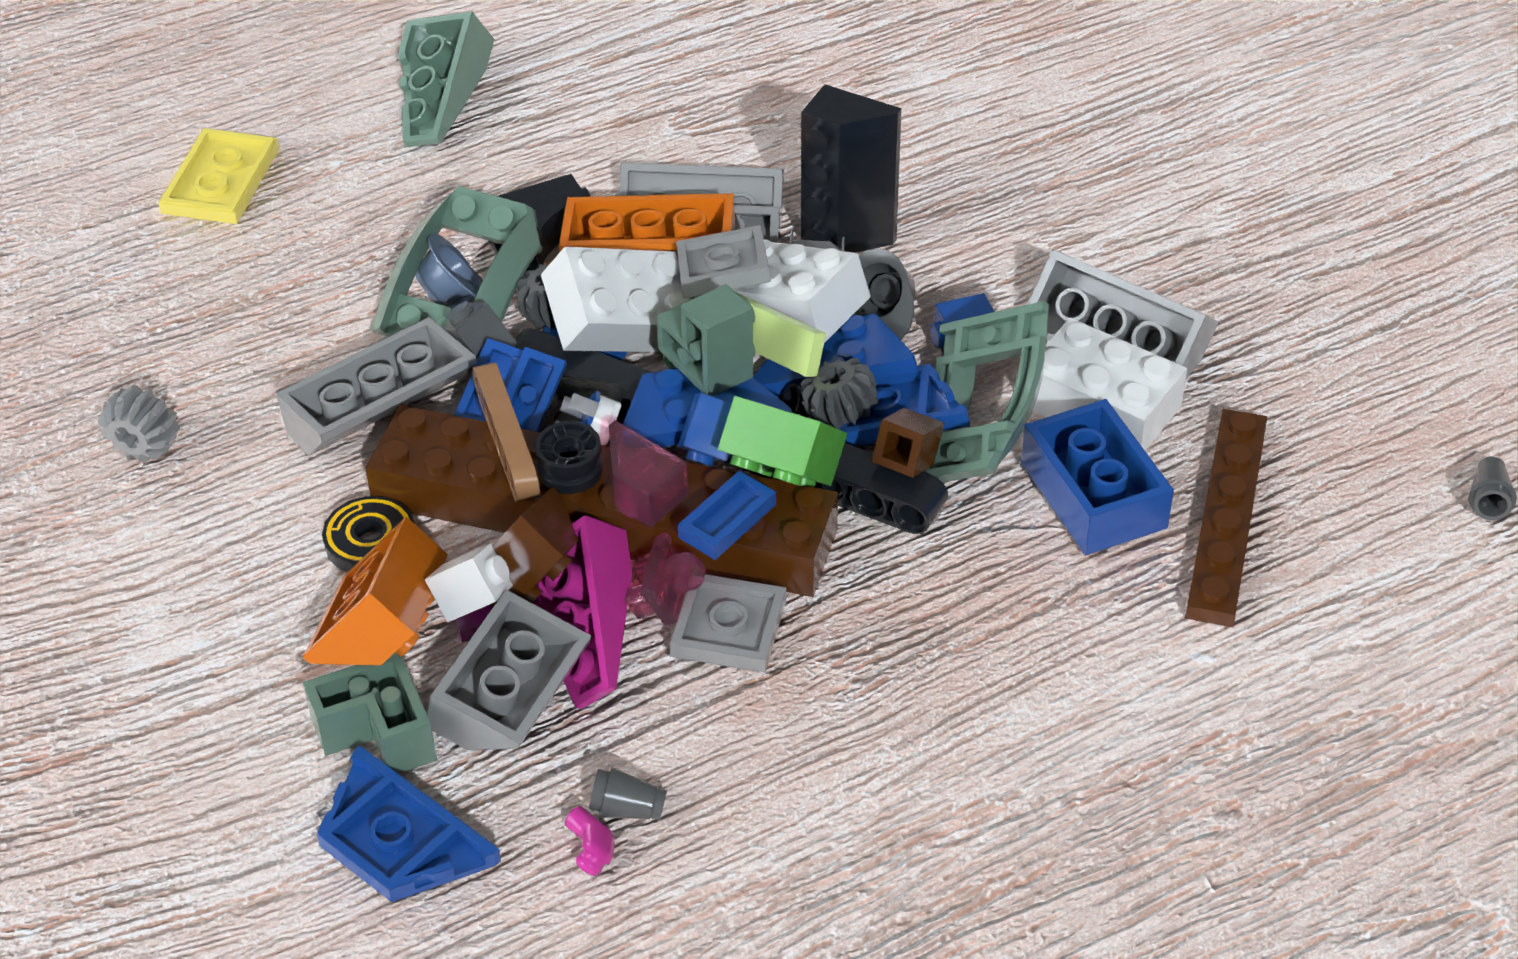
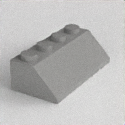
M1054 249L1051 251L1028 304L1044 301L1049 304L1046 338L1048 342L1069 318H1072L1186 367V378L1201 362L1219 321Z
M428 317L277 392L276 396L287 435L310 456L396 412L399 405L407 406L460 379L477 364V359L472 352Z

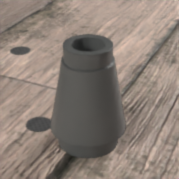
M1493 456L1486 457L1478 463L1468 496L1471 508L1478 516L1486 520H1499L1506 517L1517 501V495L1504 461Z
M614 767L611 768V771L598 769L589 809L601 812L600 817L652 818L660 820L667 790L657 788L653 784Z

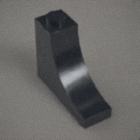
M572 174L497 196L526 204L535 210L539 226L537 227L539 241L543 248L540 255H535L526 271L538 269L539 264H543L549 253L559 245L567 197H591L587 188H581ZM488 241L497 255L502 244Z

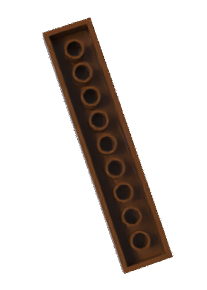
M399 405L365 467L370 496H384L399 501L411 511V514L505 533L528 508L549 490L539 480L535 443L540 432L521 429L536 470L540 496L516 502L487 422ZM601 445L603 461L601 479L593 487L583 492L574 494L560 493L571 523L586 515L626 530L631 560L694 573L785 587L786 592L814 597L838 530V492L806 485L798 486L786 481L746 474L776 491V506L714 560L678 538V524L737 472Z

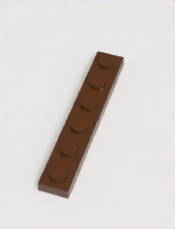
M1222 409L1185 619L1228 627L1234 626L1268 416Z

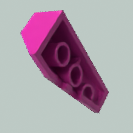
M586 515L572 523L579 540L567 553L573 561L554 581L546 575L537 584L543 592L532 603L592 636L589 644L564 679L575 707L580 709L589 706L617 688L632 578L626 530Z

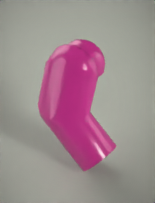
M578 806L568 814L565 826L583 840L582 847L584 849L576 857V865L587 874L597 876L601 873L605 864L609 865L613 859L614 835L609 828L586 809Z

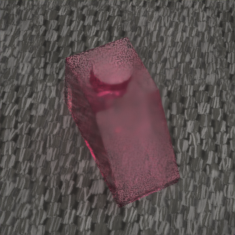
M615 420L609 425L615 506L627 517L635 518L651 528L688 496L687 462Z

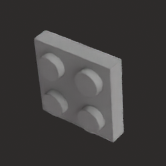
M761 225L676 241L684 298L701 296L725 284L731 289L740 288L748 290L756 288L762 283L771 282Z
M693 572L670 642V657L766 673L787 600L786 588Z

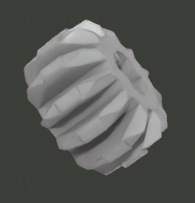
M132 385L128 389L121 388L118 393H114L106 402V406L98 419L100 426L104 428L101 435L112 441L114 444L113 449L123 451L128 460L135 456L144 464L150 459L157 460L169 450L180 426L174 420L177 413L165 406L166 399L159 400L154 396L151 389L143 392L136 385Z

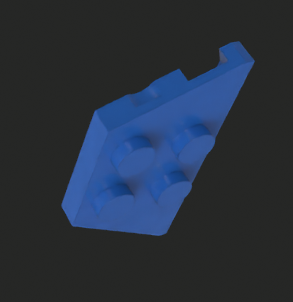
M876 313L864 316L852 315L824 343L819 365L820 369L823 367L824 361L832 363L839 357H842L845 362L852 358H858L861 364L868 365L869 370L873 372L875 380L918 372L913 352ZM769 359L764 362L753 376L757 382L776 397L782 396L789 384H801L804 379L809 378Z
M929 363L918 365V372L876 379L878 404L870 409L871 416L858 418L856 425L851 423L844 424L839 430L848 433L845 443L852 446H866L877 441L882 419L902 408H907L944 422L943 431L970 427L971 420L964 404L960 405L955 400L952 389L946 382L940 380L938 372Z
M678 368L643 374L618 435L619 448L637 452L678 445L694 395L702 392ZM754 378L713 396L729 403L733 402L734 396H738L792 413L788 405Z
M360 745L353 751L351 770L345 783H339L333 796V807L325 814L317 832L319 846L390 902L494 867L501 861L499 848Z

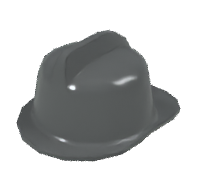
M879 248L867 250L859 255V259L871 297L853 315L864 316L876 313L895 335L902 340L911 328L914 318V298L916 293L914 280L904 268L900 259L892 252Z

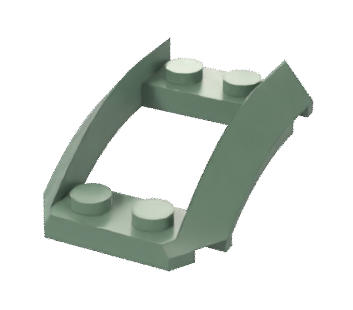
M458 186L424 217L409 238L388 279L370 330L374 333L390 337L428 317L441 327L449 321L446 316L453 308L407 295L419 265L429 249L428 236L434 233L438 234L442 228L502 244L481 283L474 303L487 302L501 322H503L517 288L516 283L521 280L535 255H540L543 248L539 241L537 231L539 226L535 210L523 203Z
M1041 301L940 324L939 333L945 335L943 356L937 357L936 371L939 374L940 380L946 382L952 389L955 400L960 405L964 404L967 410H969L973 395L977 365L1018 356L1021 357L1014 391L1001 420L996 423L943 431L934 465L923 472L937 477L942 482L990 475L996 472L1001 461L1010 452L1023 432L1024 425L1027 424L1038 397L1045 361L1048 303Z

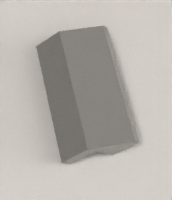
M621 162L619 196L734 193L736 230L761 225L763 239L779 243L784 170Z

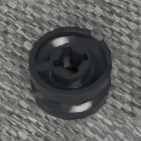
M575 421L558 422L545 428L538 435L535 443L539 480L546 488L554 487L559 493L574 494L593 487L601 479L603 472L601 441L599 434L591 426Z

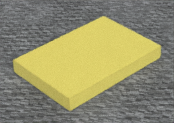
M203 128L158 202L161 214L238 224L279 151L278 138Z

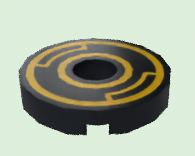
M365 496L344 503L336 508L324 522L322 539L328 559L339 569L349 572L406 516L415 524L411 511L399 501L384 496ZM368 532L380 533L379 536L370 540L359 538Z

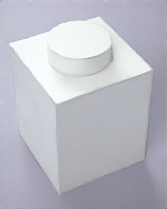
M491 543L442 564L425 579L447 623L496 602L505 590H509L513 586L506 562L501 556L496 554Z

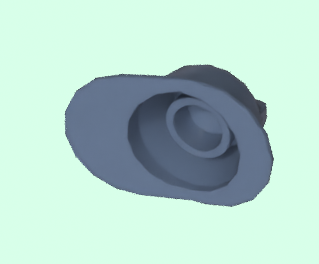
M430 234L428 236L430 250L422 259L415 275L426 294L434 303L450 308H455L465 301L469 302L475 299L483 278L472 269L460 251L448 240L438 234Z

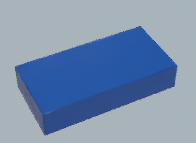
M739 470L678 524V538L716 560L776 506V491Z

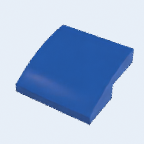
M487 338L475 367L496 362L520 428L539 432L566 369L567 362L528 347H524V350ZM472 372L454 415L487 422L479 402Z

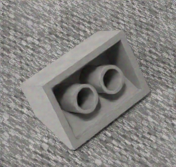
M505 590L432 692L427 711L432 731L466 750L518 749L589 644L592 636L516 594Z

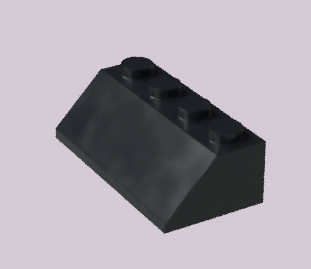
M824 84L801 112V240L829 241L842 249V239L844 237V251L852 253L890 246L896 242L902 108Z

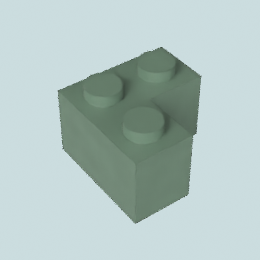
M725 284L657 315L658 350L703 394L713 397L753 378V357L755 356L753 344L755 313L753 307L746 298H741L733 289Z
M396 653L381 666L354 665L303 682L311 720L325 756L374 740L382 762L398 774L437 761L431 723L405 662Z

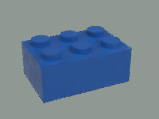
M1107 399L1024 425L1021 464L1085 556L1168 528L1174 489Z

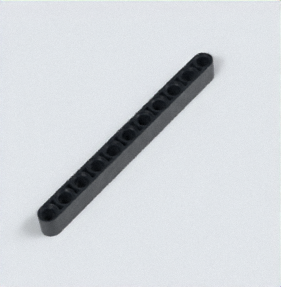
M532 328L524 329L515 339L518 343L515 348L524 350V347H528L567 362L566 369L553 399L563 402L564 396L572 398L573 393L589 399L597 390L601 392L602 396L621 403L616 422L622 425L642 375L652 373L596 351H563L560 338ZM847 443L844 444L832 485L829 486L816 482V488L838 492L839 507L912 534H923L928 530L949 496L946 486L937 477L926 472H921L913 478L871 462L873 453ZM729 454L728 460L723 462L757 476L776 479L773 478V474L772 477L730 464L733 456Z

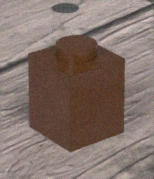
M907 408L894 412L882 419L871 462L912 478L934 465L945 423Z

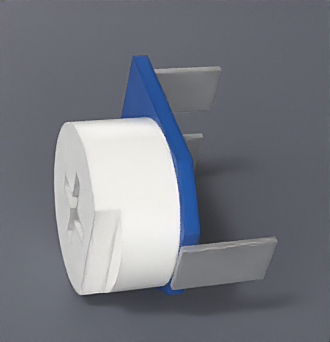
M597 390L589 399L573 393L572 398L564 396L560 411L580 418L579 422L591 426L599 434L601 445L606 446L616 423L621 403L602 396L601 392Z

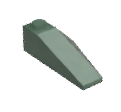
M472 11L407 20L398 50L399 62L403 65V77L400 78V88L404 91L405 104L402 106L403 142L407 147L440 144L487 69L494 38Z

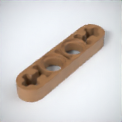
M496 362L473 367V378L479 402L514 500L519 502L539 497L540 489L536 470Z

